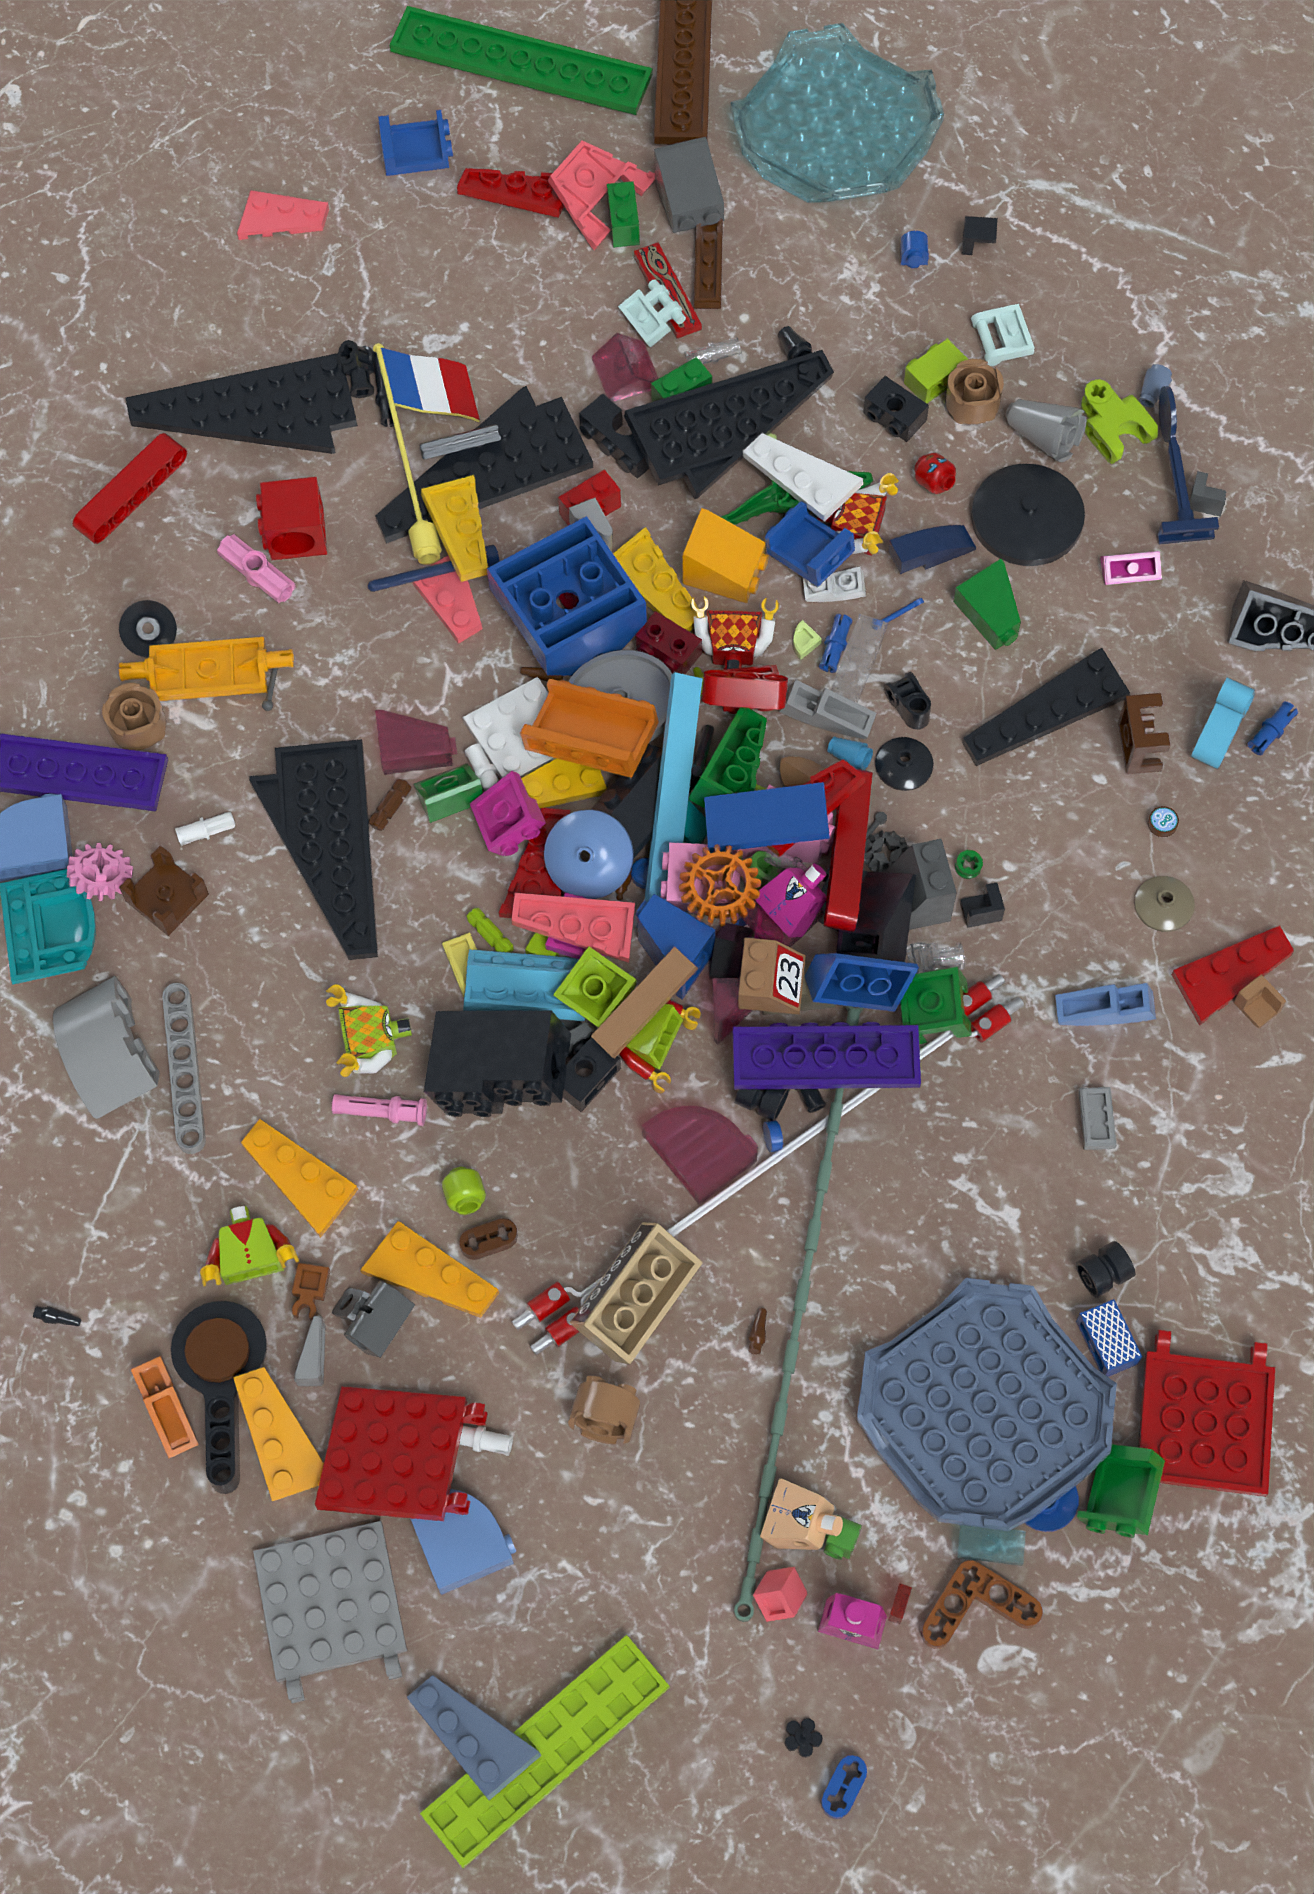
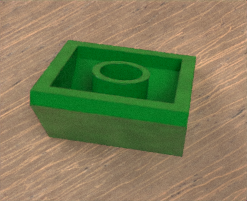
M467 763L413 784L429 823L471 808L470 803L483 794L480 779Z

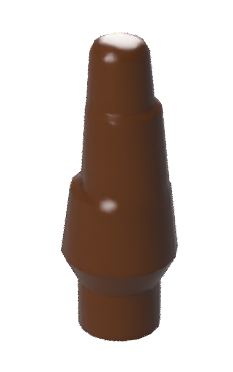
M521 667L520 669L522 675L531 678L538 677L540 680L547 682L549 679L560 681L564 677V675H547L543 668Z
M764 1308L758 1310L748 1337L750 1343L748 1352L751 1354H760L762 1346L766 1341L765 1325L767 1310Z

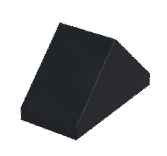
M725 923V926L721 927L715 938L710 979L739 985L745 938H752L753 928Z

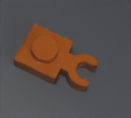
M298 1263L292 1294L295 1297H300V1299L292 1307L294 1318L298 1319L302 1308L310 1309V1321L313 1320L314 1316H317V1308L314 1303L315 1300L324 1301L330 1276L329 1267Z

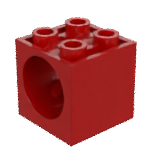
M317 477L260 482L261 494H256L257 508L260 511L261 517L258 518V528L260 536L262 535L263 549L269 550L271 561L327 555L324 506Z

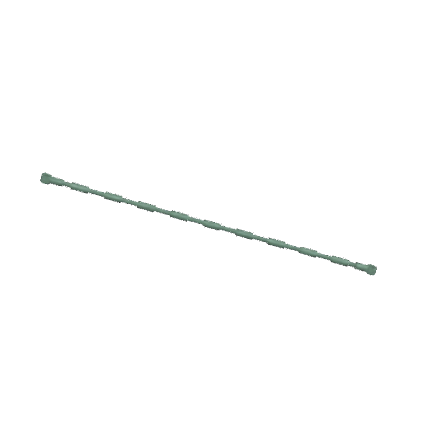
M846 1006L848 1011L846 1023L849 1026H858L859 1016L864 1008ZM844 1088L836 1089L834 1102H831L826 1128L828 1135L823 1160L820 1161L815 1187L817 1195L813 1217L809 1220L804 1247L806 1255L794 1301L793 1311H795L792 1331L790 1340H787L782 1366L784 1374L779 1401L775 1404L770 1431L772 1439L768 1461L764 1465L758 1496L761 1498L756 1526L752 1529L747 1562L749 1564L747 1575L743 1577L740 1599L734 1608V1615L741 1622L749 1621L754 1614V1607L752 1605L756 1585L754 1577L756 1566L760 1563L764 1541L760 1538L765 1522L768 1500H771L777 1470L775 1462L780 1436H783L788 1410L786 1402L791 1375L795 1372L800 1344L798 1342L802 1315L806 1312L811 1281H809L813 1255L817 1251L822 1221H820L824 1195L827 1193L833 1164L831 1156L835 1135H838L843 1109L841 1102ZM742 1605L750 1609V1614L746 1617L738 1614V1608Z

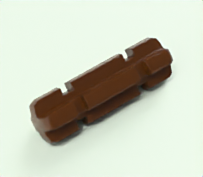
M402 779L396 780L392 786L393 791H389L377 807L378 813L374 812L370 817L369 824L372 828L379 831L384 830L389 823L387 819H391L403 803L404 799L402 797L406 798L412 787L407 781Z

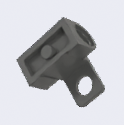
M379 1281L371 1294L362 1290L348 1288L334 1307L332 1314L352 1322L344 1333V1336L364 1353L381 1358L415 1304L395 1288ZM353 1297L349 1306L343 1309L345 1303Z

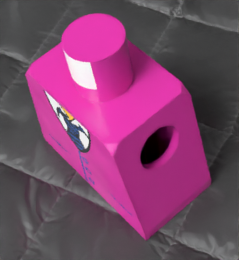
M815 863L805 872L801 868H787L759 890L760 897L755 900L788 937H803L827 899L826 895L817 886L825 878L826 872Z
M835 1593L826 1599L818 1632L879 1649L887 1616L880 1605Z

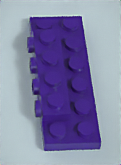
M809 1022L803 1023L800 1026L773 1023L769 1027H733L734 1089L920 1088L918 1025L880 1026L877 1022H866L862 1026H849L845 1022L833 1023L831 1026H819L817 1023Z

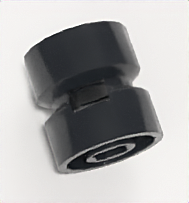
M739 1089L734 1103L750 1111L756 1108L758 1115L773 1121L779 1116L790 1089Z
M1112 1241L1100 1248L1098 1256L1095 1254L1088 1255L1076 1262V1270L1082 1283L1090 1294L1096 1298L1109 1292L1113 1288V1282L1121 1285L1136 1275L1129 1255L1117 1241Z

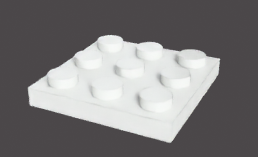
M538 677L463 717V722L477 744H481L489 762L495 765L496 773L500 779L511 771L519 773L522 778L556 759L525 750L520 735L524 724L533 725L549 694Z

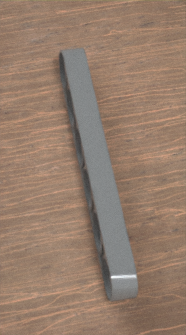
M172 983L164 989L162 998L176 1141L183 1152L195 1154L200 1152L205 1146L206 1136L192 997L184 984ZM181 991L185 994V999L182 1003L172 1004L169 1002V997L172 993ZM178 1019H184L188 1022L187 1028L182 1032L172 1030V1024ZM180 1047H188L191 1050L190 1056L185 1060H177L174 1057L176 1050ZM181 1076H192L194 1078L193 1084L186 1089L178 1087L177 1081ZM184 1104H194L196 1112L192 1116L183 1117L180 1115V1109ZM186 1133H198V1142L192 1146L183 1144V1137Z

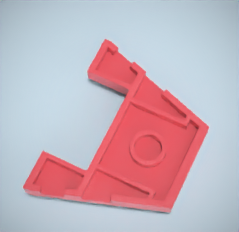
M581 141L552 173L548 182L591 248L596 250L611 231L608 226L591 213L594 207L607 194V184L616 183L619 179L624 182L634 181L635 192L642 197L655 182V173L651 171L646 173L637 169V165L629 161L624 163L613 158V154L585 141Z

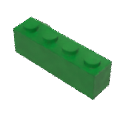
M739 708L688 800L705 809L704 797L755 791L757 783L756 774L761 760L759 756L760 750L763 747L767 718L750 708Z

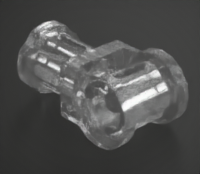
M920 942L907 945V963L918 964L919 969L916 974L958 967L960 970L965 969V956L961 943H956L954 947L938 948L937 943L927 944Z

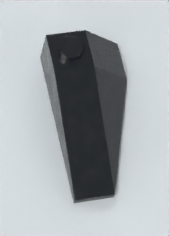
M1243 580L1233 604L1227 642L1253 651H1265V649L1292 651V649L1305 648L1314 650V605Z

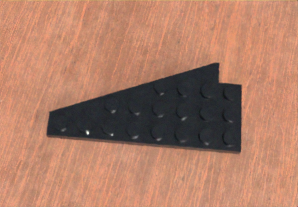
M527 386L514 394L475 428L478 429L494 424L498 425L501 433L499 441L445 454L414 481L422 519L433 523L421 497V489L474 475L478 509H482L594 468L593 460L563 398L559 397L536 406ZM409 487L375 515L376 522L386 544L408 536L409 529L417 522Z

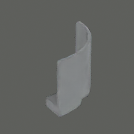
M115 976L61 1005L53 1013L55 1039L66 1071L81 1100L96 1119L157 1087L160 1075L140 1038L134 1039L130 1029V1027L135 1025L131 1007L132 999Z

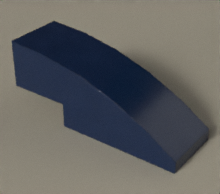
M948 525L923 529L891 539L888 552L899 573L902 574L920 566H923L925 570L975 551L976 546L964 525Z

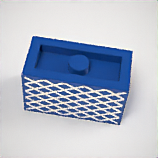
M1114 1299L1079 1314L1076 1323L1100 1372L1109 1377L1138 1365L1142 1355Z

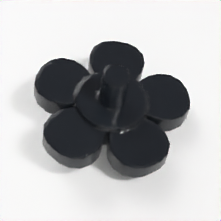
M809 1718L804 1719L801 1725L797 1721H790L786 1726V1732L790 1735L784 1742L786 1748L789 1751H795L799 1746V1755L804 1758L810 1757L813 1753L812 1747H819L823 1740L819 1732H813L815 1722Z

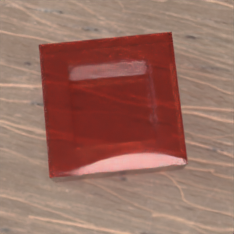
M899 1583L888 1621L901 1624L912 1587Z

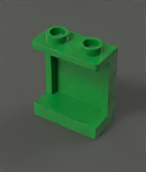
M1112 1444L1110 1454L1097 1466L1087 1511H1078L1077 1518L1086 1524L1087 1530L1095 1533L1104 1534L1106 1530H1113L1116 1534L1128 1538H1134L1135 1534L1148 1535L1165 1460L1152 1449Z

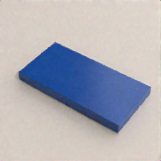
M824 782L704 797L707 840L710 853H714V847L717 844L720 845V852H724L729 845L732 846V850L830 839Z

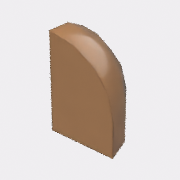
M788 756L782 758L780 762V774L785 787L803 785L810 781L811 776L826 769L820 764L802 757Z

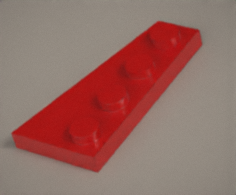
M465 168L457 185V194L557 218L560 217L564 207L548 182L552 173L541 172V176L525 175V171L501 174L500 170Z

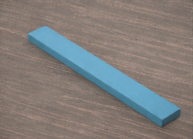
M676 672L671 674L644 899L647 902L653 894L661 897V882L668 880V870H662L663 852H669V842L683 843L702 678Z

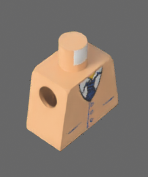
M779 1478L760 1538L777 1549L819 1550L823 1546L826 1534L838 1536L841 1533L843 1520L840 1516L833 1515L834 1505L821 1495Z

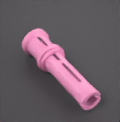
M334 1094L332 1113L389 1118V1121H392V1123L408 1121L417 1122L418 1126H424L427 1100L424 1098H420L419 1101L402 1100L400 1096H395L388 1100Z

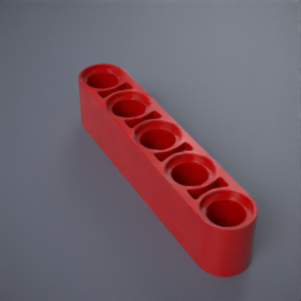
M166 433L159 434L75 515L72 523L73 527L94 544L102 542L183 464L187 457V449Z

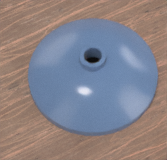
M580 810L563 817L552 828L545 843L544 859L551 879L562 891L582 896L586 899H597L613 893L625 882L632 868L634 852L627 830L617 819L598 810ZM583 850L590 853L589 861L581 859L580 854Z

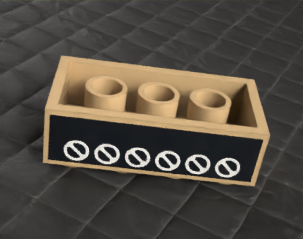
M642 1222L570 1321V1324L615 1362L631 1364L703 1262L658 1223Z

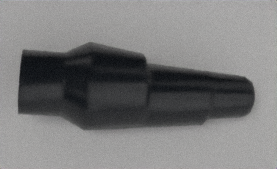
M35 1306L33 1318L41 1319L44 1323L48 1324L59 1323L78 1327L82 1321L81 1318L50 1306Z

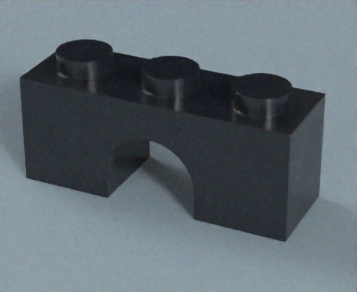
M601 394L579 412V429L587 439H593L605 455H611L618 461L623 471L626 473L630 472L638 479L650 469L633 434L621 435L616 432L623 426L622 409L605 394Z

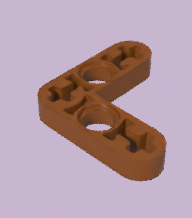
M968 1560L961 1563L925 1621L921 1635L928 1647L933 1649L945 1647L974 1599L1024 1629L1036 1626L1041 1620L1043 1610L1036 1598L980 1563ZM971 1569H974L976 1571L975 1577L979 1581H971L965 1592L972 1594L968 1598L962 1590L952 1586L955 1583L960 1588L965 1579V1575L961 1572H969ZM993 1586H1002L1006 1589L1008 1598L1005 1602L995 1603L991 1600L989 1591ZM1014 1594L1019 1597L1016 1602L1017 1605L1025 1608L1029 1604L1033 1607L1032 1613L1036 1616L1035 1619L1029 1617L1027 1620H1023L1021 1618L1022 1611L1015 1606L1011 1612L1006 1610L1011 1604ZM949 1596L959 1597L963 1603L962 1610L958 1613L948 1612L944 1606L945 1599ZM939 1611L945 1619L955 1623L951 1626L947 1621L942 1630V1634L946 1637L944 1639L938 1637L934 1641L930 1638L932 1632L928 1630V1627H937L942 1618L935 1615Z

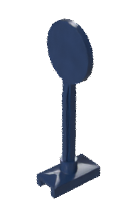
M1163 386L1159 395V422L1162 437L1165 442L1169 443L1168 456L1178 512L1177 521L1161 522L1157 533L1158 545L1212 540L1215 538L1214 530L1219 529L1218 517L1195 519L1193 510L1190 509L1180 447L1176 440L1177 411L1175 398L1171 387Z

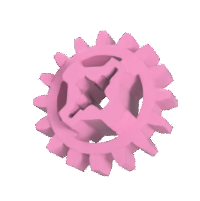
M97 843L96 848H91L90 845L86 844L84 852L76 849L75 857H69V864L67 866L70 887L77 886V894L86 892L87 899H91L93 895H97L99 901L103 900L104 895L115 899V892L122 894L119 887L128 878H132L133 866H130V858H123V850L121 849L116 852L112 851L113 845L111 844L106 849L102 848L101 843Z

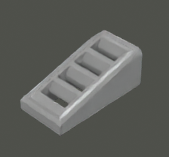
M320 1316L313 1317L294 1375L297 1386H322L324 1384L326 1325Z

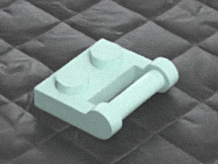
M1019 304L979 312L971 317L973 327L978 330L986 353L984 358L989 366L998 365L1001 361L1034 354L1035 347ZM987 324H995L1003 348H995Z

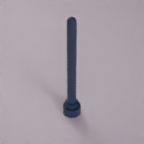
M495 545L485 546L489 568L500 562L499 554ZM448 561L372 580L368 583L367 587L371 592L455 572V568L452 562Z

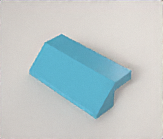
M469 949L463 1011L552 1010L559 1019L585 1021L583 1016L553 996L579 959Z

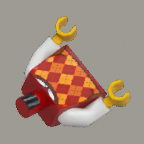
M887 473L881 478L880 483L857 490L825 521L832 523L831 529L837 533L846 528L854 534L855 551L852 554L865 553L872 556V554H876L879 550L876 544L883 543L879 536V531L886 509L887 496L885 494L887 492L889 495L894 496L898 492V488L894 484L898 483L899 480L894 474Z
M703 596L704 606L701 609H697L694 606L693 597L690 601V606L696 611V616L693 617L695 635L702 639V650L705 654L712 656L713 664L724 665V669L751 666L754 664L755 657L761 656L772 642L775 627L773 615L780 607L778 600H776V607L773 611L766 609L767 598L762 601L761 607L765 612V617H762V612L707 610V615H705L704 611L708 607L707 598Z

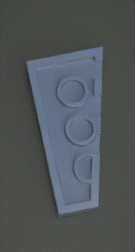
M433 1675L407 1696L410 1703L488 1800H491L542 1756L538 1750Z

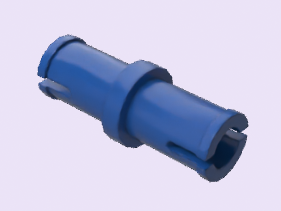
M841 614L835 615L830 635L825 638L824 644L826 647L822 660L819 663V668L825 672H828L829 667H831L830 673L837 671L842 651L846 650V638L853 622L852 618L847 615H843L842 620H840Z
M1284 701L1271 718H1266L1262 722V728L1247 743L1249 748H1252L1253 745L1255 746L1251 750L1257 755H1263L1269 745L1276 738L1279 739L1284 734L1283 729L1298 714L1297 708L1290 711L1294 707L1293 704Z

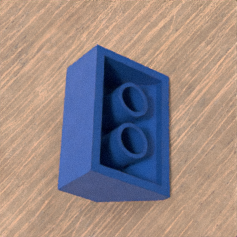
M837 953L815 954L804 977L813 1002L895 1012L919 967L918 964Z

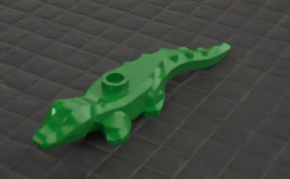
M847 471L863 478V485L858 490L865 488L873 482L870 472ZM771 480L769 487L758 492L736 510L721 516V518L736 525L766 512L787 513L799 501Z

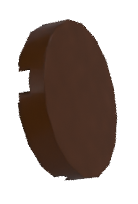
M222 1318L206 1320L196 1326L188 1336L185 1346L186 1361L191 1370L201 1379L217 1383L235 1377L242 1367L244 1368L247 1364L250 1353L248 1338L242 1328L233 1321Z

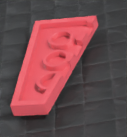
M515 893L512 925L585 949L591 947L600 954L629 963L635 903Z

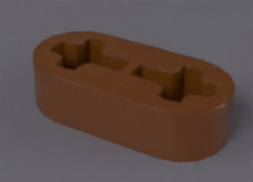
M502 1218L468 1229L461 1235L459 1240L461 1252L466 1258L477 1260L507 1250L517 1242V1228L511 1220ZM500 1228H505L506 1232L512 1231L508 1234L507 1240L503 1241L501 1237L490 1239L499 1235ZM475 1238L477 1242L487 1239V1241L478 1244L479 1249L473 1251L471 1247H465L470 1244L469 1239Z

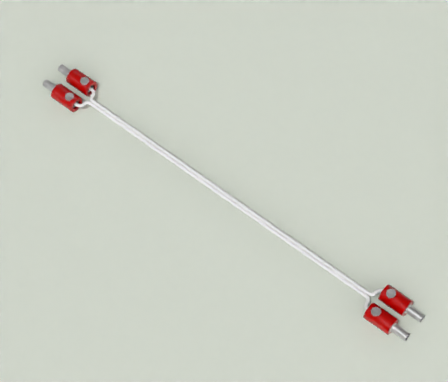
M1000 974L985 984L978 981L968 988V993L963 992L964 1012L967 1017L992 999L991 992L1005 983L1004 978ZM1015 998L1004 1007L1001 1004H997L971 1022L972 1036L969 1037H975L982 1043L1011 1022L1010 1015L1024 1005L1021 998ZM951 1030L945 1031L920 1049V1060L955 1036ZM866 1088L843 1104L841 1116L881 1088ZM829 1115L668 1229L667 1232L674 1237L827 1127ZM602 1277L582 1292H577L571 1287L563 1288L558 1281L526 1303L528 1310L512 1321L513 1325L519 1330L534 1318L540 1323L570 1301L567 1292H571L574 1296L582 1297V1306ZM573 1307L544 1328L547 1335L530 1346L536 1355L553 1343L557 1347L561 1346L579 1333L570 1324V1321L579 1310L578 1307Z

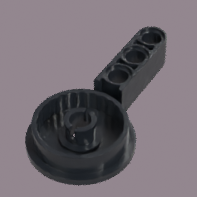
M214 1301L193 1309L181 1320L172 1338L171 1358L179 1377L189 1387L202 1393L204 1396L206 1475L215 1491L220 1494H228L236 1490L240 1482L239 1399L236 1395L238 1391L233 1378L217 1383L205 1381L196 1375L186 1361V1341L192 1330L206 1320L222 1318L229 1319L238 1324L245 1332L250 1346L248 1362L237 1373L236 1376L262 1368L267 1353V1338L260 1320L248 1308L230 1301ZM226 1407L230 1409L228 1415L224 1418H215V1413L220 1408ZM224 1438L230 1439V1444L227 1448L223 1450L215 1449L219 1440ZM220 1471H231L227 1480L222 1482L216 1481V1476Z

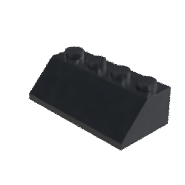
M648 744L633 777L619 775L590 809L605 812L613 816L624 826L632 841L633 860L652 838L663 748ZM692 773L689 793L695 787L700 778L699 776H694Z

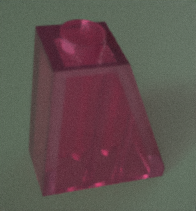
M375 710L384 775L453 766L452 755L458 754L456 738H450L448 727L385 710Z

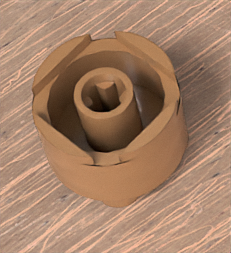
M982 359L964 360L957 365V368L951 371L948 377L945 404L956 423L981 424L995 419L1000 408L1004 386L1001 372L996 367L994 369L989 366L988 362Z
M126 683L110 692L108 700L103 704L102 715L112 739L122 749L143 750L153 746L165 737L166 716L159 697L154 690L140 686L138 683Z
M587 1376L586 1382L581 1383L578 1387L568 1421L569 1427L574 1430L575 1425L582 1429V1436L600 1443L616 1445L617 1439H624L623 1444L628 1443L631 1439L640 1407V1400L635 1396L637 1390L627 1384L615 1386L606 1383L600 1377Z

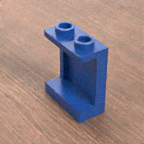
M436 110V120L391 126L389 115L378 116L386 176L449 168L448 157L453 156L451 140L446 141L445 136L450 135L448 119L442 118L441 110Z
M803 501L790 508L785 517L776 526H772L765 536L767 554L817 587L855 551L854 534L844 528L840 533H837L807 512L806 503Z

